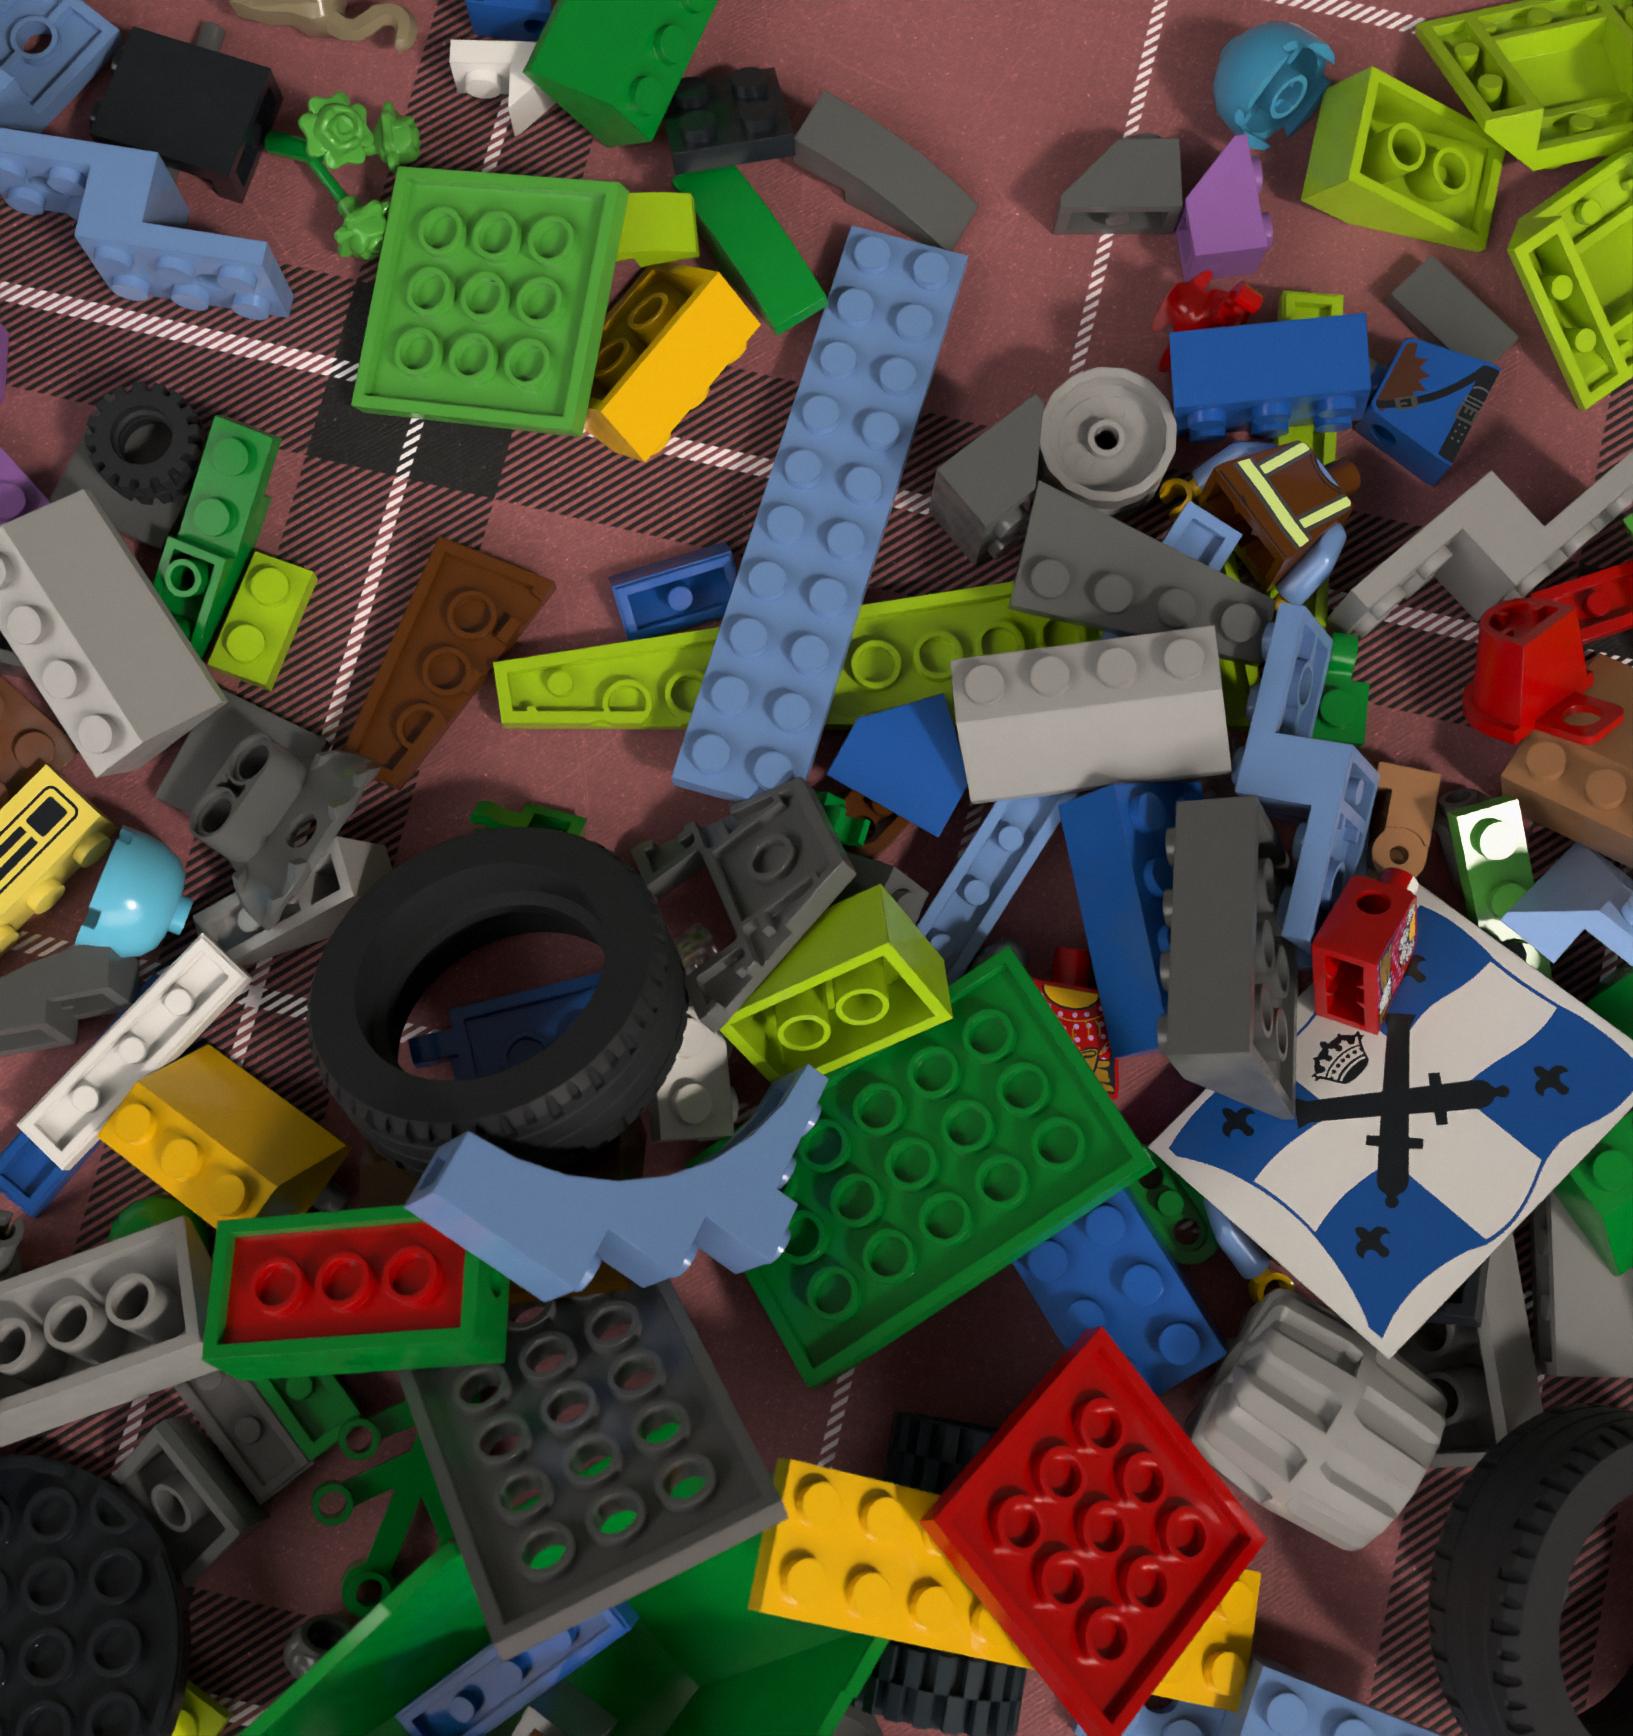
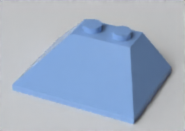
M1575 842L1500 920L1553 963L1557 961L1584 930H1587L1633 967V879L1598 852L1578 842Z

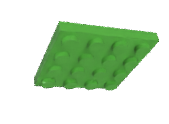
M398 166L351 406L363 413L582 437L629 191L620 182Z

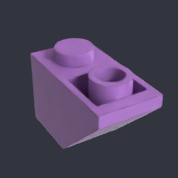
M1247 134L1235 135L1184 201L1175 225L1184 282L1190 281L1205 270L1213 273L1212 279L1254 274L1266 250L1272 247L1273 227L1271 217L1268 212L1261 213L1258 197L1262 190L1263 182L1261 162L1257 156L1251 157Z

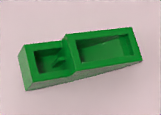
M735 165L680 174L671 179L675 193H691L693 196L697 233L711 248L717 267L777 336L829 305L827 296L784 229Z

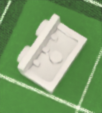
M689 1006L686 1013L688 1020L686 1030L683 1033L684 1039L681 1049L675 1057L676 1061L672 1070L666 1076L667 1079L660 1090L648 1104L651 1143L686 1140L704 1142L734 1135L733 1124L738 1116V1098L734 1088L730 1086L728 1059L731 1056L733 1044L720 1030L713 1033L702 1024L693 1006Z

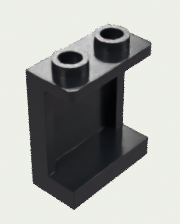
M133 26L125 47H120L113 57L111 66L112 79L104 99L98 100L92 109L89 126L90 135L94 142L158 152L166 167L211 180L219 197L243 204L265 148V138L272 130L283 102V96L271 68Z

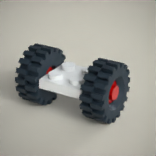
M895 1411L883 1482L942 1495L998 1431L999 1427L925 1414ZM889 1640L858 1697L854 1698L850 1705L862 1708L863 1712L870 1715H883L884 1719L888 1721L912 1724V1727L927 1730V1728L941 1730L944 1734L957 1736L958 1733L967 1734L968 1736H1015L1018 1730L1027 1668Z

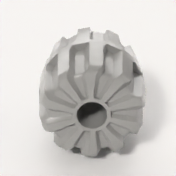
M1277 1288L1265 1295L1262 1301L1256 1303L1242 1317L1237 1336L1227 1340L1228 1354L1216 1361L1218 1368L1214 1375L1199 1384L1193 1397L1198 1404L1185 1419L1183 1431L1213 1470L1249 1499L1264 1509L1287 1519L1343 1550L1356 1551L1365 1547L1385 1531L1416 1492L1440 1444L1446 1423L1445 1412L1448 1402L1445 1394L1436 1383L1400 1355L1395 1353L1388 1359L1339 1315L1292 1290Z

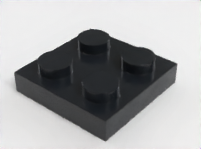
M746 67L735 71L733 74L704 79L697 77L681 78L663 117L675 175L796 155L794 134L774 67L765 69Z

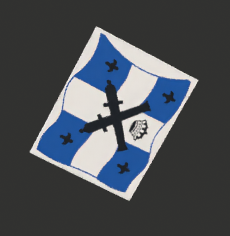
M1419 884L1415 894L1417 896V942L1415 950L1378 1035L1316 1015L1313 983L1297 998L1295 1119L1281 1120L1206 1088L1148 1146L1150 1150L1388 1359L1408 1341L1633 1107V1040L1421 884Z

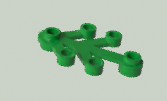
M481 1389L472 1396L471 1404L480 1403ZM407 1399L369 1417L358 1415L348 1418L338 1431V1443L344 1455L353 1460H365L377 1451L381 1439L415 1426ZM357 1426L367 1427L372 1432L371 1441L362 1449H352L346 1443L348 1432ZM418 1431L409 1450L341 1482L338 1480L325 1481L314 1490L311 1497V1506L315 1518L324 1525L336 1526L349 1518L353 1507L394 1488L367 1557L353 1561L345 1569L341 1577L340 1592L343 1603L351 1613L359 1617L365 1618L396 1589V1581L391 1570L421 1496L439 1536L437 1550L447 1545L455 1537ZM337 1491L343 1494L345 1504L339 1512L326 1514L320 1509L319 1502L326 1493ZM373 1579L380 1582L382 1590L375 1600L366 1602L356 1596L357 1588L363 1581Z

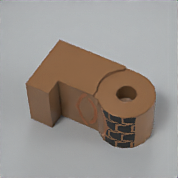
M1378 761L1372 765L1380 774L1375 796L1376 806L1371 837L1368 841L1366 877L1378 880L1385 868L1395 867L1407 871L1416 878L1423 871L1427 860L1441 774Z

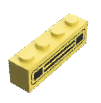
M47 764L0 810V958L15 945L19 938L17 931L34 913L42 914L58 902L65 891L63 884L81 866L83 868L91 866L106 853L111 844L109 837L119 828L71 782Z

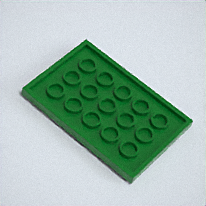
M1007 946L948 986L953 1013L952 1019L824 1074L828 1081L818 1101L822 1107L820 1116L811 1130L801 1137L792 1156L796 1160L795 1169L786 1184L779 1190L798 1204L787 1227L791 1232L790 1240L783 1253L773 1263L769 1265L764 1264L744 1272L805 1384L811 1390L817 1392L1156 1168L1141 1142L1010 946ZM741 1125L740 1127H738L737 1129H735V1130H734V1134H735L743 1125ZM732 1136L720 1139L685 1163L686 1168H692L717 1152Z

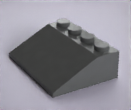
M1257 795L1177 802L1176 827H1169L1166 832V854L1170 866L1174 867L1173 888H1166L1163 894V914L1167 927L1171 928L1170 950H1164L1160 958L1161 982L1164 990L1168 991L1167 1014H1161L1158 1018L1157 1040L1159 1050L1163 1056L1170 1060L1183 1079L1281 1120L1295 1119L1298 946L1281 936L1283 926L1278 924L1277 914L1283 890L1287 886L1293 887L1296 869Z

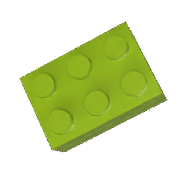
M880 883L828 907L719 1030L771 1084L775 1079L807 1064L824 1075L952 1019L953 1013L944 959Z

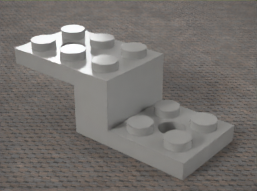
M1633 451L1546 526L1532 514L1491 470L1352 588L1326 619L1327 634L1331 637L1333 632L1350 634L1354 630L1363 638L1390 614L1389 611L1404 598L1409 599L1434 576L1476 622L1480 620V617L1488 608L1503 601L1524 598L1543 579L1552 574L1576 553L1579 548L1596 536L1633 503Z

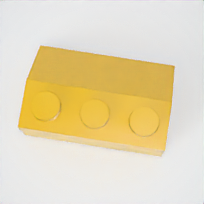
M672 262L648 266L605 316L584 430L615 453L647 462L651 456L660 452L670 441L673 429L689 410L694 409L705 400L710 390L709 386L728 364L736 361L747 348V341L761 325L720 272Z
M209 1044L138 1080L96 1136L216 1230L217 1222L221 1220L305 1214L352 1149Z

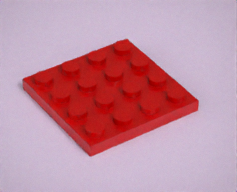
M1102 1326L1086 1329L918 1521L1087 1736H1121L1267 1541L1262 1531Z

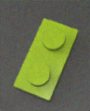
M255 551L207 665L215 672L272 691L318 578L314 572Z

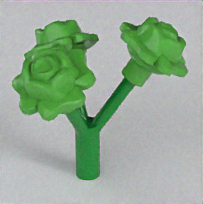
M338 91L329 98L314 96L307 103L310 113L300 116L298 120V125L306 137L273 130L265 138V148L271 155L307 163L338 203L337 212L344 220L341 228L337 229L333 236L338 242V254L341 257L353 255L354 258L362 257L364 260H372L377 254H381L391 201L380 203L378 200H372L367 205H362L356 196L347 195L328 169L336 170L346 163L360 165L364 162L365 156L379 155L380 159L386 165H389L390 171L396 177L398 166L406 167L407 164L414 162L420 156L421 142L419 140V130L414 123L413 117L400 115L395 110L391 101L384 102L381 118L375 124L374 130H369L366 124V108L362 104L356 103L350 106L349 97L344 92Z

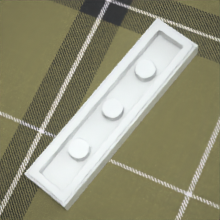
M201 933L16 1126L61 1170L70 1171L100 1140L96 1137L134 1084L138 1080L175 1062L254 978L209 935Z

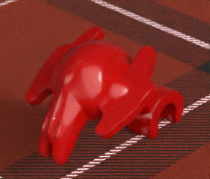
M1205 270L1190 281L1177 282L1171 287L1160 303L1151 323V329L1154 332H1159L1168 323H1172L1174 332L1246 325L1250 313L1254 315L1259 310L1264 297L1244 281L1237 283L1228 293L1220 289L1203 291L1213 278V273ZM1170 342L1158 362L1157 369L1162 373L1166 372L1169 367L1171 368ZM1170 369L1169 375H1168V377H1169L1170 380H1172V378H1171V369Z

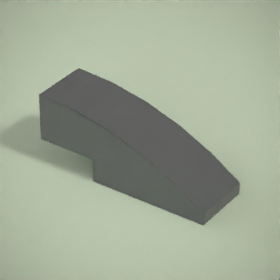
M825 90L794 137L796 154L793 156L794 163L845 190V202L919 243L953 252L978 211V204L925 156L860 110Z
M80 945L28 963L1 977L0 1057L77 1044L79 1019L127 1011L139 998V961L134 957L121 958L110 946Z

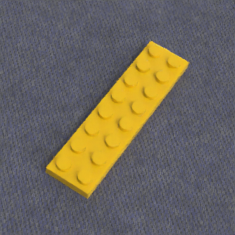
M777 1458L773 1483L783 1501L789 1518L763 1531L748 1610L1035 1670L918 1522L941 1495L797 1460ZM1248 1569L1243 1571L1152 1695L1237 1712L1249 1670L1261 1580L1260 1572Z

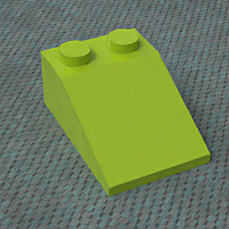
M1371 66L1324 89L1301 201L1348 224L1477 253L1486 249L1505 148L1487 135L1477 122Z

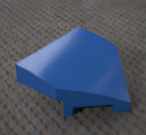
M944 693L858 717L826 775L938 838L968 785L961 749Z

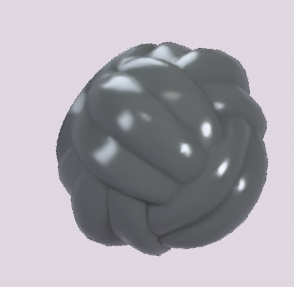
M317 1615L308 1619L303 1625L298 1626L284 1647V1663L290 1670V1674L297 1680L301 1678L352 1630L350 1624L337 1616Z

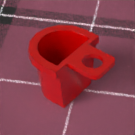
M1515 598L1488 608L1480 617L1475 675L1464 688L1462 700L1463 715L1471 727L1490 737L1514 745L1534 730L1580 745H1591L1600 741L1624 721V709L1621 706L1582 694L1594 685V676L1592 670L1586 669L1576 607L1541 598ZM1577 713H1591L1600 717L1599 721L1585 726H1576L1564 722L1566 717Z

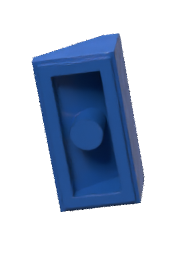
M723 542L610 576L608 580L627 640L633 641L661 636L723 617L738 573L732 551L727 543Z

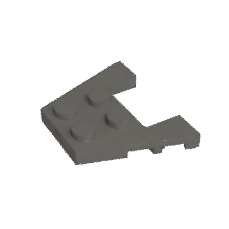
M801 776L731 805V815L704 827H700L694 821L683 825L684 831L678 834L675 839L658 846L650 839L630 850L641 878L646 883L648 890L659 900L705 866H707L737 934V938L732 944L685 976L684 980L699 1021L713 1033L726 1024L856 876V872L815 790Z

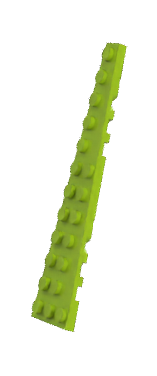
M1233 549L1219 572L1240 582ZM1014 581L864 604L859 613L824 730H851L858 717L944 693L954 729L957 731L950 660L1098 641L1104 631L1008 609ZM720 627L493 662L501 722L504 729L687 730ZM1219 658L1227 732H1249L1251 722L1247 720L1246 707L1251 688L1254 684L1261 683L1258 667Z

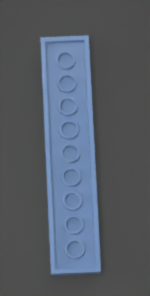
M851 226L827 299L829 305L824 308L671 776L674 786L738 803L800 776L806 782L808 781L965 275L967 255Z

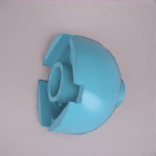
M125 825L122 826L119 837L114 844L90 902V910L86 920L81 925L74 945L111 947L121 958L138 957L156 949L167 931L177 935L181 934L194 899L182 895L186 873L180 858L167 844L149 834Z

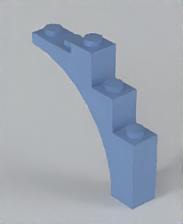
M807 1064L775 1079L750 1119L717 1152L692 1168L669 1176L625 1181L569 1176L517 1159L467 1131L437 1149L404 1208L543 1302H548L573 1291L579 1292L584 1289L596 1274L601 1260L642 1288L682 1275L694 1260L698 1248L735 1274L764 1264L769 1265L783 1253L790 1240L791 1232L787 1227L798 1205L779 1190L786 1184L795 1169L796 1160L792 1156L801 1137L811 1130L820 1116L822 1107L818 1101L828 1078Z

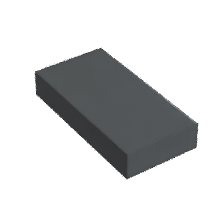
M1433 255L1427 258L1389 295L1385 302L1426 342L1492 364L1505 354L1519 338L1507 324Z

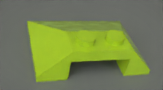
M1523 0L1416 23L1415 35L1482 130L1532 171L1555 169L1564 164L1601 156L1608 157L1633 145V0Z
M1633 145L1611 154L1520 217L1507 248V252L1578 410H1587L1633 377Z

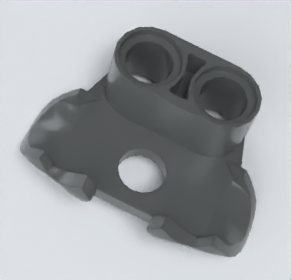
M256 733L242 740L233 750L197 802L190 817V831L197 839L229 860L236 871L232 875V879L242 907L260 926L270 931L279 921L287 902L294 898L303 887L309 874L347 818L354 812L363 796L364 789L378 776L382 764L366 756L349 751H324L316 753L314 759L298 758L267 734ZM316 819L317 826L312 838L303 846L295 848V837L299 829L308 821Z

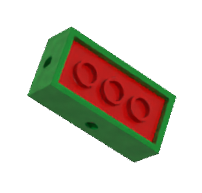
M405 1205L221 1220L217 1222L201 1360L240 1381L505 1363L510 1279L405 1209Z

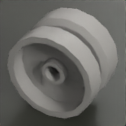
M1096 367L1072 375L1051 394L1043 411L1037 480L1117 520L1135 514L1154 497L1176 451L1177 423L1168 399L1149 379L1126 368ZM1097 442L1109 444L1111 446L1110 450L1099 448L1096 445Z

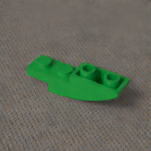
M215 415L179 534L168 536L153 584L202 661L209 651L233 602L262 530L272 497L266 495L265 491L282 440L281 437L225 415Z

